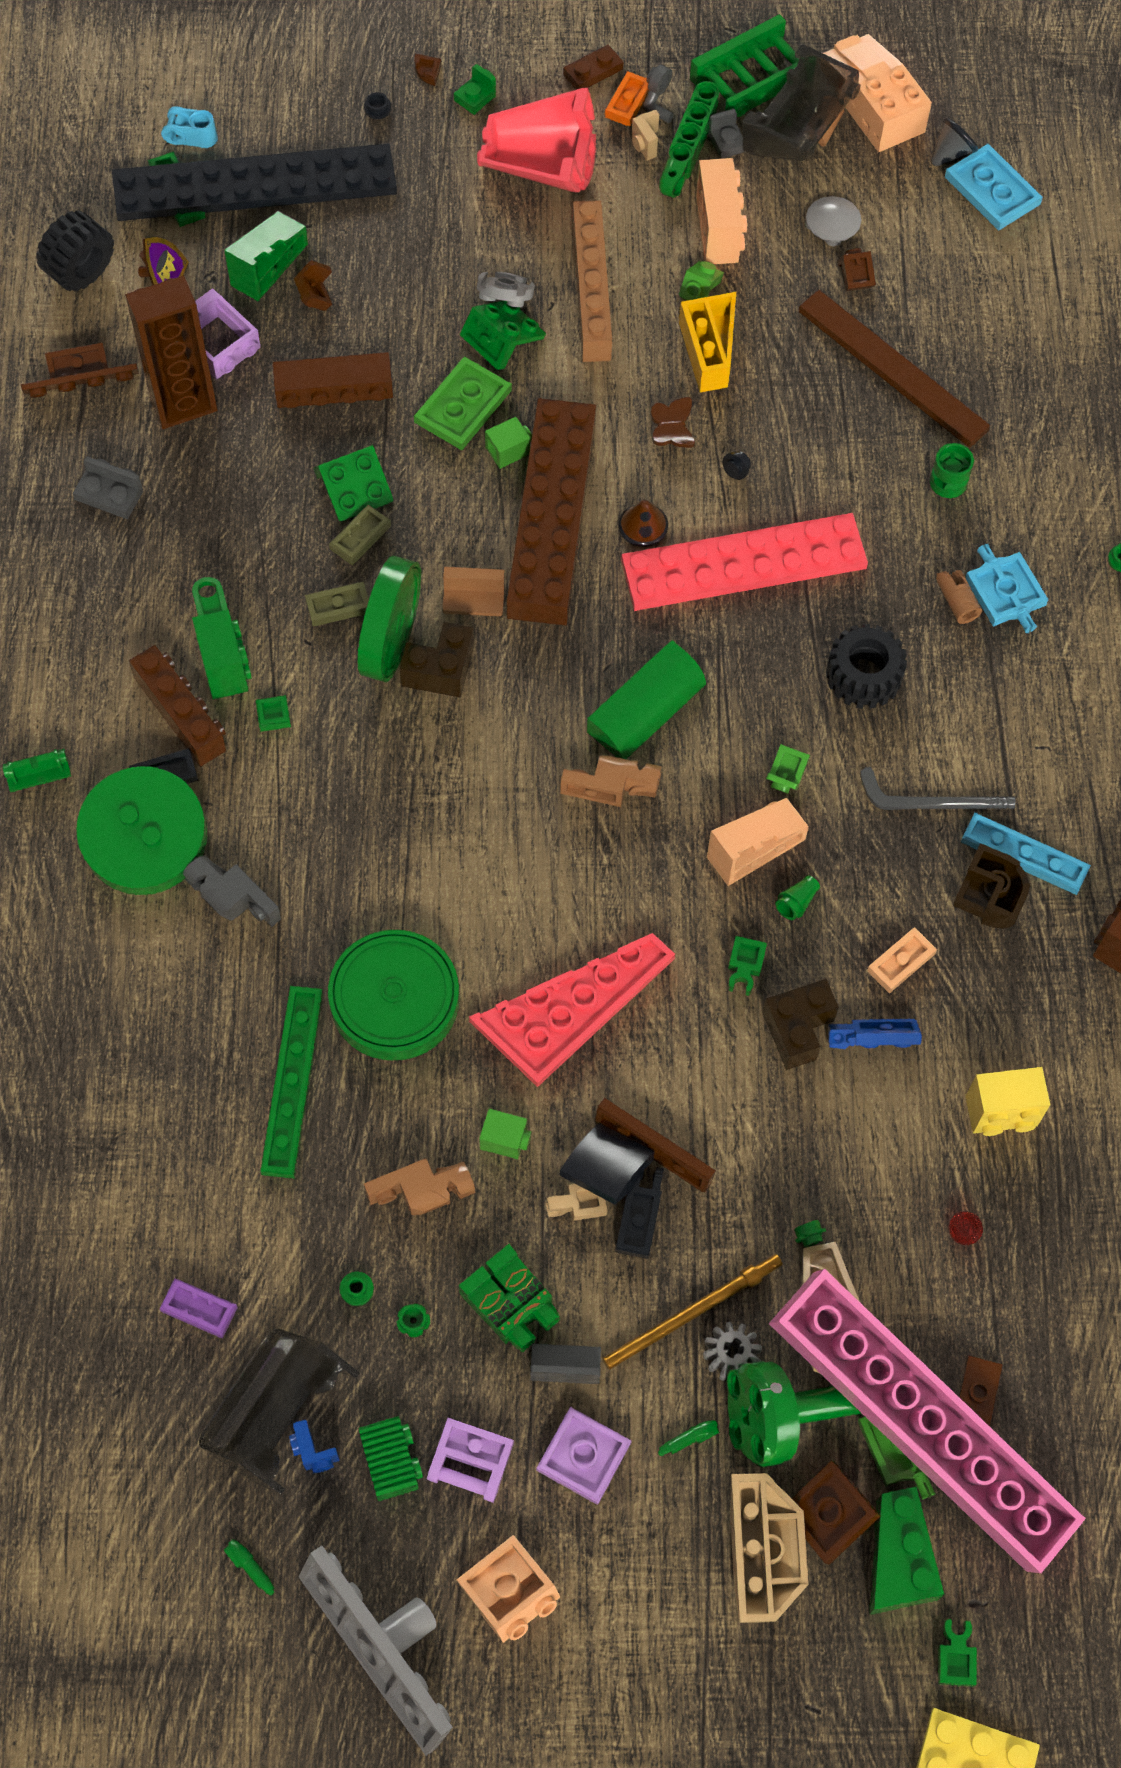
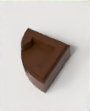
M415 54L414 62L417 75L424 82L435 86L442 66V60L440 58Z

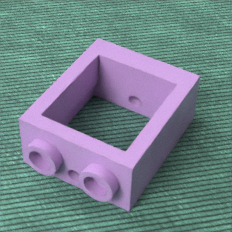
M212 288L195 301L201 329L219 317L240 337L215 357L206 351L210 374L217 380L222 375L231 372L245 358L253 356L260 348L258 330Z

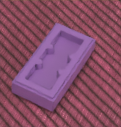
M175 1278L160 1307V1311L223 1339L238 1307L234 1303Z

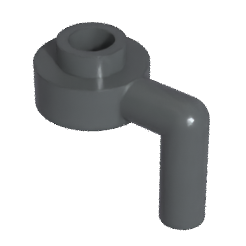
M661 64L653 67L647 76L649 92L643 103V109L647 112L657 110L659 119L670 123L674 113L656 104L659 95L663 94L669 86L673 74L671 69Z

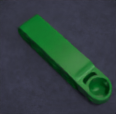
M704 81L695 87L669 148L668 160L659 180L660 193L672 198L679 196L686 179L691 176L708 136L710 116L717 114L719 88L713 82Z

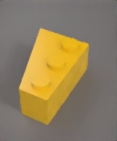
M736 292L682 301L680 304L679 325L700 393L728 388Z

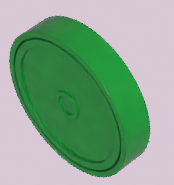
M391 556L383 565L376 579L366 608L359 640L358 671L361 676L388 682L400 665L406 643L409 641L420 596L421 567L416 561Z
M131 767L107 776L89 792L81 806L77 819L78 845L92 872L106 885L128 894H155L176 886L186 878L183 875L185 868L196 858L203 856L207 842L206 818L194 791L178 776L155 767Z
M406 930L379 931L357 940L343 952L335 963L328 984L330 1010L335 1026L341 1036L356 1050L381 1060H406L428 1052L437 1046L449 1033L459 1010L458 977L449 956L429 938Z

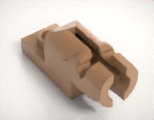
M603 755L599 757L594 776L580 769L572 771L564 769L561 777L560 794L618 807L622 805L625 791L629 792L631 796L655 798L661 778L662 766L646 763L645 767L639 770L637 760L630 761Z
M426 1158L364 1183L365 1193L370 1205L377 1202L379 1205L387 1204L396 1199L397 1194L402 1193L411 1215H422L444 1205H449L450 1191H453L459 1199L476 1193L473 1180L464 1162L437 1168L436 1173L433 1174Z

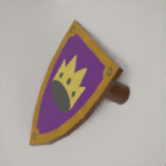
M158 237L143 239V251H141L139 257L146 266H140L138 274L141 278L149 277L152 285H155L167 279L183 276L189 261L170 241Z

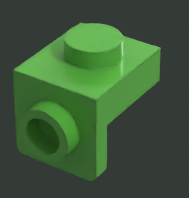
M698 261L686 270L679 296L686 300L708 297L710 290L721 283L724 272L716 269V266L710 262Z
M780 744L771 771L766 779L773 781L771 788L787 794L790 788L798 790L811 755Z

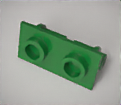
M54 749L52 752L14 762L8 761L7 764L2 766L10 793L71 777L65 749Z

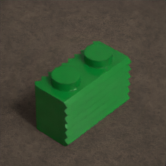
M399 1416L358 1428L378 1501L418 1490L417 1480L423 1478L418 1457L410 1458L407 1446L414 1444L409 1424L401 1425Z

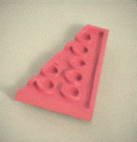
M651 933L618 948L615 953L588 962L586 966L580 969L570 970L528 989L521 996L510 1001L504 1000L481 1014L478 1012L469 1016V1022L538 1087L675 959V953Z

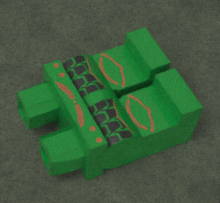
M510 1244L506 1245L486 1262V1269L481 1266L458 1285L463 1299L499 1335V1338L505 1344L510 1341L521 1352H524L536 1341V1337L527 1328L535 1319L546 1331L550 1330L560 1321V1316L552 1304V1295L519 1259L517 1252Z

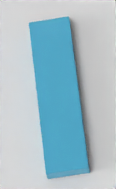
M974 813L961 840V843L974 849H978L981 843L1008 854L1020 861V866L1025 872L1075 895L1078 894L1091 866L977 813Z

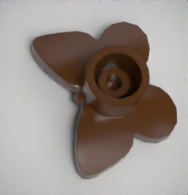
M690 397L674 400L669 407L663 403H655L652 406L651 419L654 423L658 424L652 436L654 444L658 446L673 444L676 447L686 448L695 446L692 434L685 428V422L689 418L692 409V399Z

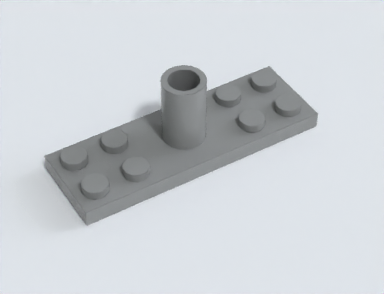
M321 1545L310 1553L299 1575V1579L425 1756H427L440 1745L453 1728L450 1724L451 1719L444 1706L434 1702L428 1693V1685L419 1673H414L401 1656V1653L436 1628V1620L433 1613L423 1600L415 1597L378 1624L362 1602L363 1596L360 1589L353 1582L349 1583L341 1572L342 1567L339 1560L333 1553H327Z

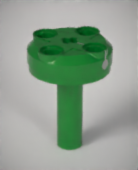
M759 1361L741 1365L739 1369L730 1370L727 1375L729 1391L728 1413L730 1420L729 1436L731 1443L736 1450H741L751 1462L759 1467L779 1465L793 1458L798 1448L800 1424L862 1414L834 1386L794 1392L786 1373L774 1362Z

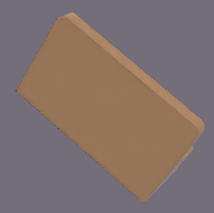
M444 567V614L503 615L505 570Z

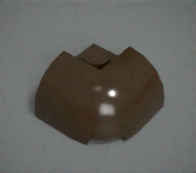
M980 843L953 906L983 918L981 922L983 925L1001 929L1012 927L1017 921L1030 888L1027 874L1020 866V861Z

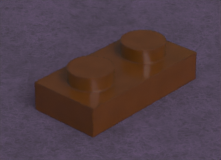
M608 44L563 68V75L576 90L588 88L623 70L624 62Z

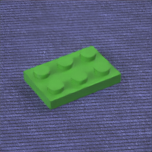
M464 356L414 415V423L456 448L463 450L512 391V383Z

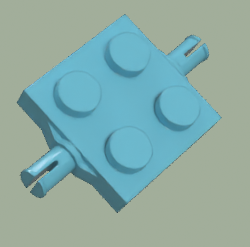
M989 544L980 546L977 552L983 559L984 564L980 568L967 572L965 578L992 626L1008 620L1018 619L1025 633L1032 632L1036 629L1037 625L1029 613L1046 606L1048 598L1022 554L1018 552L1008 557L996 558Z

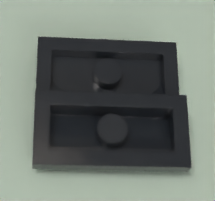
M598 1123L568 1157L560 1169L559 1176L616 1205L633 1189L635 1178L653 1162L655 1151Z

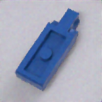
M915 1019L852 1020V1024H829L828 1043L830 1048L846 1049L849 1045H861L864 1048L894 1045L899 1048H907L911 1045H921L922 1034Z

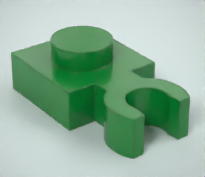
M739 936L735 937L728 970L737 972L732 974L729 979L728 990L730 992H733L735 983L743 982L747 986L745 995L749 996L754 985L751 975L760 976L767 943Z
M947 1619L943 1624V1634L949 1641V1645L938 1646V1684L975 1687L977 1685V1648L966 1647V1640L972 1634L971 1621H965L963 1623V1634L957 1635L952 1631V1619Z

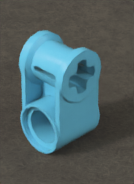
M178 106L171 107L168 110V122L161 131L165 141L174 145H188L200 148H209L216 144L218 135L213 115L209 111L186 109Z

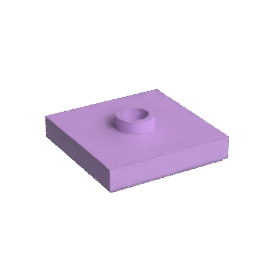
M570 1407L539 1462L536 1471L598 1505L632 1441Z

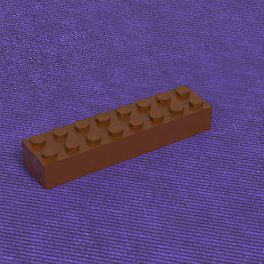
M538 398L507 596V619L567 626L596 425L595 404Z

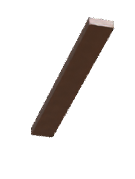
M816 291L800 305L799 313L967 447H972L989 431L990 425L822 291Z

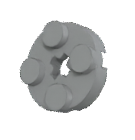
M488 272L481 273L478 276L477 290L480 292L479 298L482 300L495 301L499 299L507 301L509 306L523 307L524 301L533 298L535 284L531 282L530 285H527V278L506 272H495V277H487Z

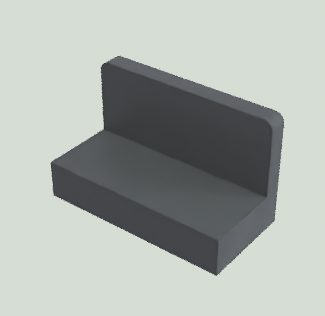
M532 1343L530 1381L599 1384L601 1347Z

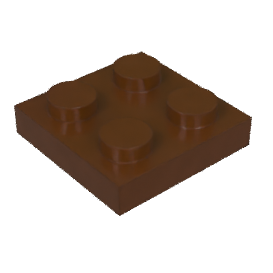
M832 1460L792 1498L804 1511L806 1541L823 1562L828 1565L880 1517V1514L840 1466Z

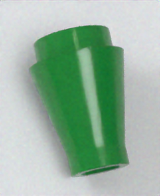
M807 875L803 880L780 893L775 904L778 912L788 920L802 917L814 895L820 889L819 882L814 877Z

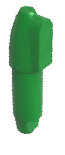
M708 1420L690 1427L689 1430L659 1447L658 1455L664 1456L669 1452L673 1455L695 1442L700 1444L720 1433L717 1428V1422L715 1420Z
M232 1539L224 1549L225 1553L237 1568L245 1570L259 1589H263L268 1595H273L275 1588L269 1577L254 1560L253 1555L243 1544Z

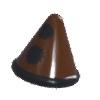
M644 499L623 511L618 521V528L622 537L630 544L648 547L659 543L665 537L668 531V519L660 508Z

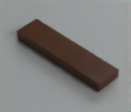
M606 1098L598 1105L595 1116L596 1123H601L655 1151L654 1161L701 1192L705 1193L716 1170Z

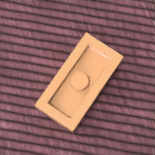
M914 927L869 965L867 972L890 994L933 957L937 949Z

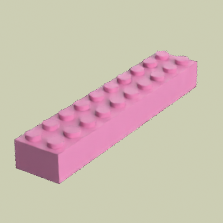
M826 1269L814 1272L769 1322L773 1329L1026 1572L1042 1573L1086 1519Z

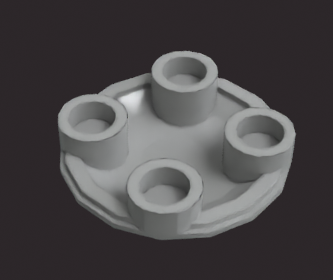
M836 196L822 197L813 202L808 208L805 226L815 236L825 240L827 245L834 247L856 234L860 229L861 215L858 208L845 198Z

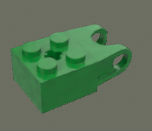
M212 577L201 578L192 587L198 614L197 617H192L212 699L248 692L246 680L252 679L238 620L231 621L220 581ZM209 585L216 588V593L211 597L206 598L199 594L200 589L204 586Z

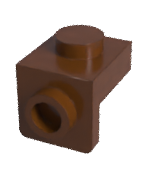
M309 261L295 276L294 281L300 293V299L307 307L326 311L332 305L323 284L332 273L330 266Z

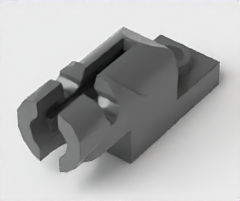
M204 855L196 858L185 868L183 875L186 877L185 880L196 891H200L201 897L222 917L232 921L249 909L259 922L265 920L271 927L281 920L278 906L237 864L226 872Z

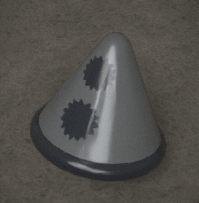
M945 118L931 163L934 166H940L977 152L978 146L969 134L954 120Z

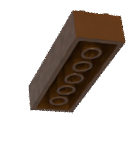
M184 275L125 294L150 400L162 429L217 412L197 305Z

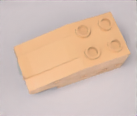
M869 34L862 37L858 35L850 36L834 44V49L822 53V67L838 88L836 96L878 153L925 133L932 102L906 67Z

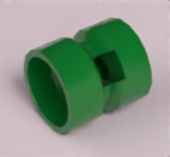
M950 443L938 450L930 476V486L937 495L944 498H956L967 489L974 464L973 453L962 444Z

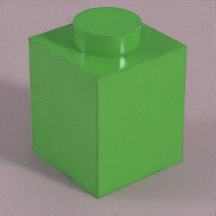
M517 417L485 431L486 449L499 469L529 456L532 434L526 425H521Z
M488 1109L479 1139L480 1149L519 1159L521 1149L527 1151L532 1131L527 1130V1118Z

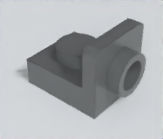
M735 109L719 112L710 116L708 136L720 159L746 152L747 143L736 125L737 113Z

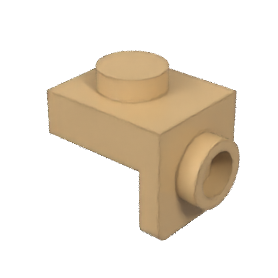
M657 110L642 113L632 119L631 138L634 147L638 152L641 151L647 161L657 157L658 137L655 134L659 127V113Z

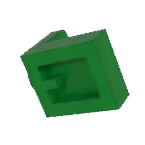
M475 64L472 67V78L454 92V101L475 115L496 97V78L489 70Z

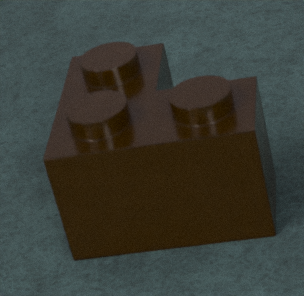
M443 622L437 648L407 642L400 665L401 687L461 698L474 648V627Z
M827 979L765 999L762 1013L786 1070L816 1061L821 1046L813 1028L835 1021L839 1007Z

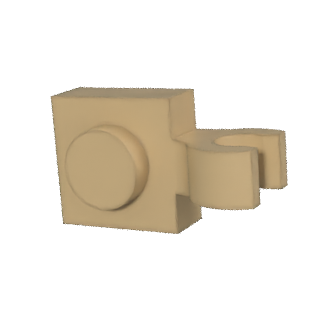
M576 1184L568 1185V1195L547 1198L546 1209L548 1217H557L572 1211L573 1221L606 1216L608 1212L605 1199Z

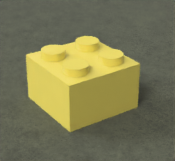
M1042 1067L976 1074L965 1096L972 1132H983L984 1136L998 1135L1003 1130L1016 1129V1132L1034 1130L1050 1106Z

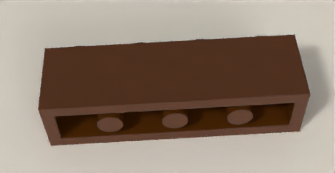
M389 352L273 362L277 408H295L307 405L323 406L330 403H353L365 400L381 401L393 398Z

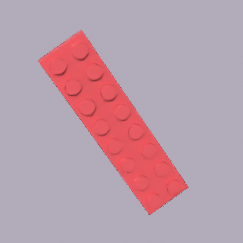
M853 513L621 554V562L634 611L867 569L868 565Z

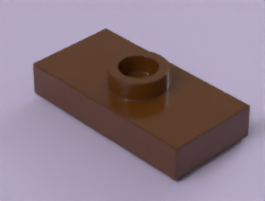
M969 1355L966 1360L959 1398L990 1426L1003 1365Z

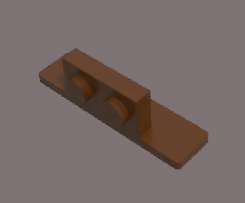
M103 343L45 353L50 379L21 384V389L25 395L30 394V398L46 396L47 391L59 389V392L76 390V385L87 383L88 387H97L104 385L105 380L116 378L117 382L129 381L134 379L133 375L139 374L136 363L108 368Z

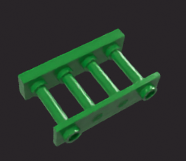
M779 14L692 59L690 80L695 86L704 81L715 83L719 88V93L726 99L725 111L735 109L737 117H741L758 105L802 82L809 81L816 74L818 55L813 53L802 59L784 40L786 20ZM776 46L792 65L780 71L763 51ZM754 58L770 77L757 82L741 62ZM732 69L747 86V89L735 94L719 74Z

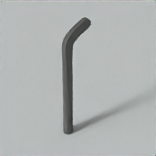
M865 767L860 771L861 782L867 797L875 807L883 810L1015 809L1016 805L1015 796H887L878 786L871 767Z

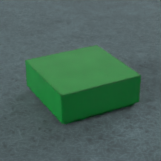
M286 695L256 700L260 732L291 727Z

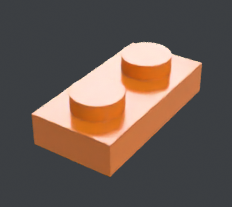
M627 71L605 109V118L630 127L632 119L636 117L649 92L647 78Z

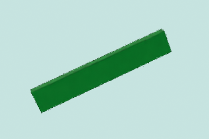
M290 986L260 1171L261 1175L295 1179L323 989Z

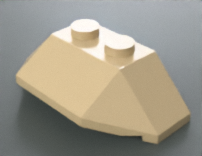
M767 1473L731 1474L730 1523L734 1592L739 1623L776 1622L809 1585L804 1511Z

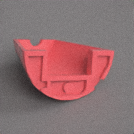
M588 88L577 89L488 115L487 125L482 131L483 142L486 145H482L481 150L478 151V165L574 193H580V190H585L592 177L596 153V134H592L593 126L590 120L595 119Z

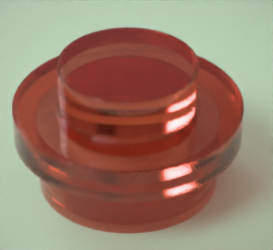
M963 1211L952 1217L949 1223V1234L955 1242L961 1245H972L980 1239L983 1233V1225L978 1216L971 1212Z

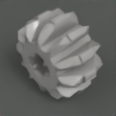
M727 1322L725 1333L721 1328L715 1327L713 1329L715 1338L707 1337L704 1344L710 1349L704 1351L703 1358L714 1360L708 1367L710 1372H714L718 1368L721 1369L720 1380L724 1381L730 1370L739 1369L741 1365L761 1361L755 1355L761 1353L762 1346L751 1344L755 1341L757 1334L751 1332L745 1336L746 1325L740 1324L738 1331H734L732 1323ZM731 1346L738 1348L734 1358L727 1356Z

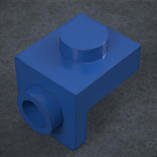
M307 1420L293 1423L295 1434L289 1435L294 1456L301 1454L306 1471L313 1469V1473H319L333 1468V1463L340 1460L337 1449L331 1448L316 1453Z

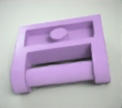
M447 1418L428 1472L427 1480L438 1483L440 1480L483 1495L484 1500L494 1503L514 1445V1440ZM446 1457L491 1472L489 1482L443 1467Z

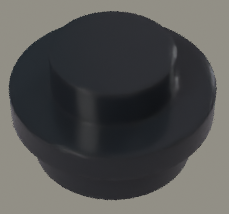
M375 92L367 97L364 103V111L372 119H383L391 112V102L385 94Z
M742 451L729 452L722 461L727 475L736 480L744 479L751 468L749 457Z

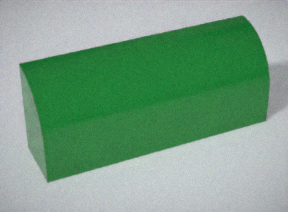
M671 640L587 718V733L615 757L629 758L706 685V679L701 668L684 649Z

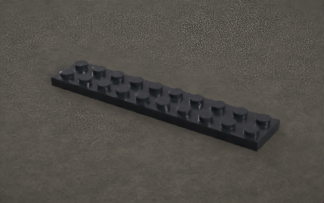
M389 143L112 169L118 221L168 217L199 211L210 213L397 195Z

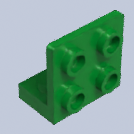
M504 300L472 307L460 332V336L497 370L505 369L516 345L542 340L546 335L539 327V324L521 311L520 307L509 306L507 301Z
M373 445L313 468L317 479L322 478L338 521H344L357 516L367 505L375 509L393 502V496Z

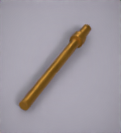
M774 1254L756 1266L751 1264L742 1269L738 1277L603 1357L602 1359L609 1370L744 1288L748 1287L751 1289L762 1282L761 1278L783 1265L780 1257Z

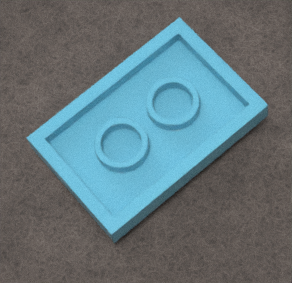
M989 144L946 169L944 176L998 231L1041 205L1043 198Z

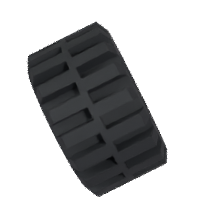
M71 211L65 216H60L43 234L42 240L38 245L39 250L36 253L37 264L67 291H79L81 288H87L103 274L113 255L114 240L108 231L85 212Z
M863 624L862 628H858L855 625L850 627L849 632L846 630L841 632L839 639L836 638L834 640L827 663L826 678H829V688L835 689L834 695L838 699L841 697L845 698V704L850 706L852 702L857 704L856 708L863 709V705H868L869 709L876 708L878 702L883 706L888 703L889 698L893 699L896 696L907 666V660H905L907 654L905 649H901L903 644L899 638L894 640V633L890 630L883 632V627L876 625V629L870 628V624ZM860 659L869 660L877 664L881 671L872 674L863 673L857 670L851 662Z

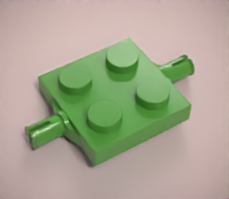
M866 1417L859 1418L858 1424L885 1487L901 1481L914 1480L922 1500L935 1495L936 1493L928 1476Z

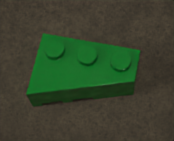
M277 211L226 248L224 251L231 287L259 301L308 245L306 226Z

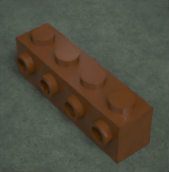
M153 645L129 660L134 679L186 749H190L192 757L200 767L226 751L223 739L226 732L217 719L211 720L207 714L209 712L208 707L200 696L195 698L190 692L192 687L183 674L177 675L174 671V668H176L175 664L167 652L162 654L156 645Z

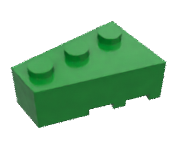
M917 1487L881 1494L876 1501V1511L880 1514V1517L875 1521L869 1615L937 1601L944 1595Z

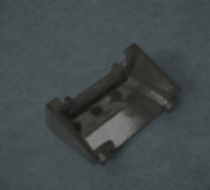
M802 44L795 52V57L799 59L797 67L794 70L789 69L786 84L763 113L760 111L756 113L750 111L744 118L743 151L757 157L803 161L807 157L810 158L816 149L817 143L848 102L857 97L861 84L858 83L859 70Z

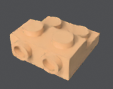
M514 1535L457 1579L461 1588L503 1643L509 1638L511 1640L521 1638L528 1630L527 1624L538 1615L546 1617L551 1614L557 1606L556 1600L560 1598L555 1585Z

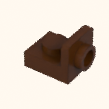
M861 248L845 251V255L838 260V266L843 268L846 291L874 287L876 282L871 251L862 252Z

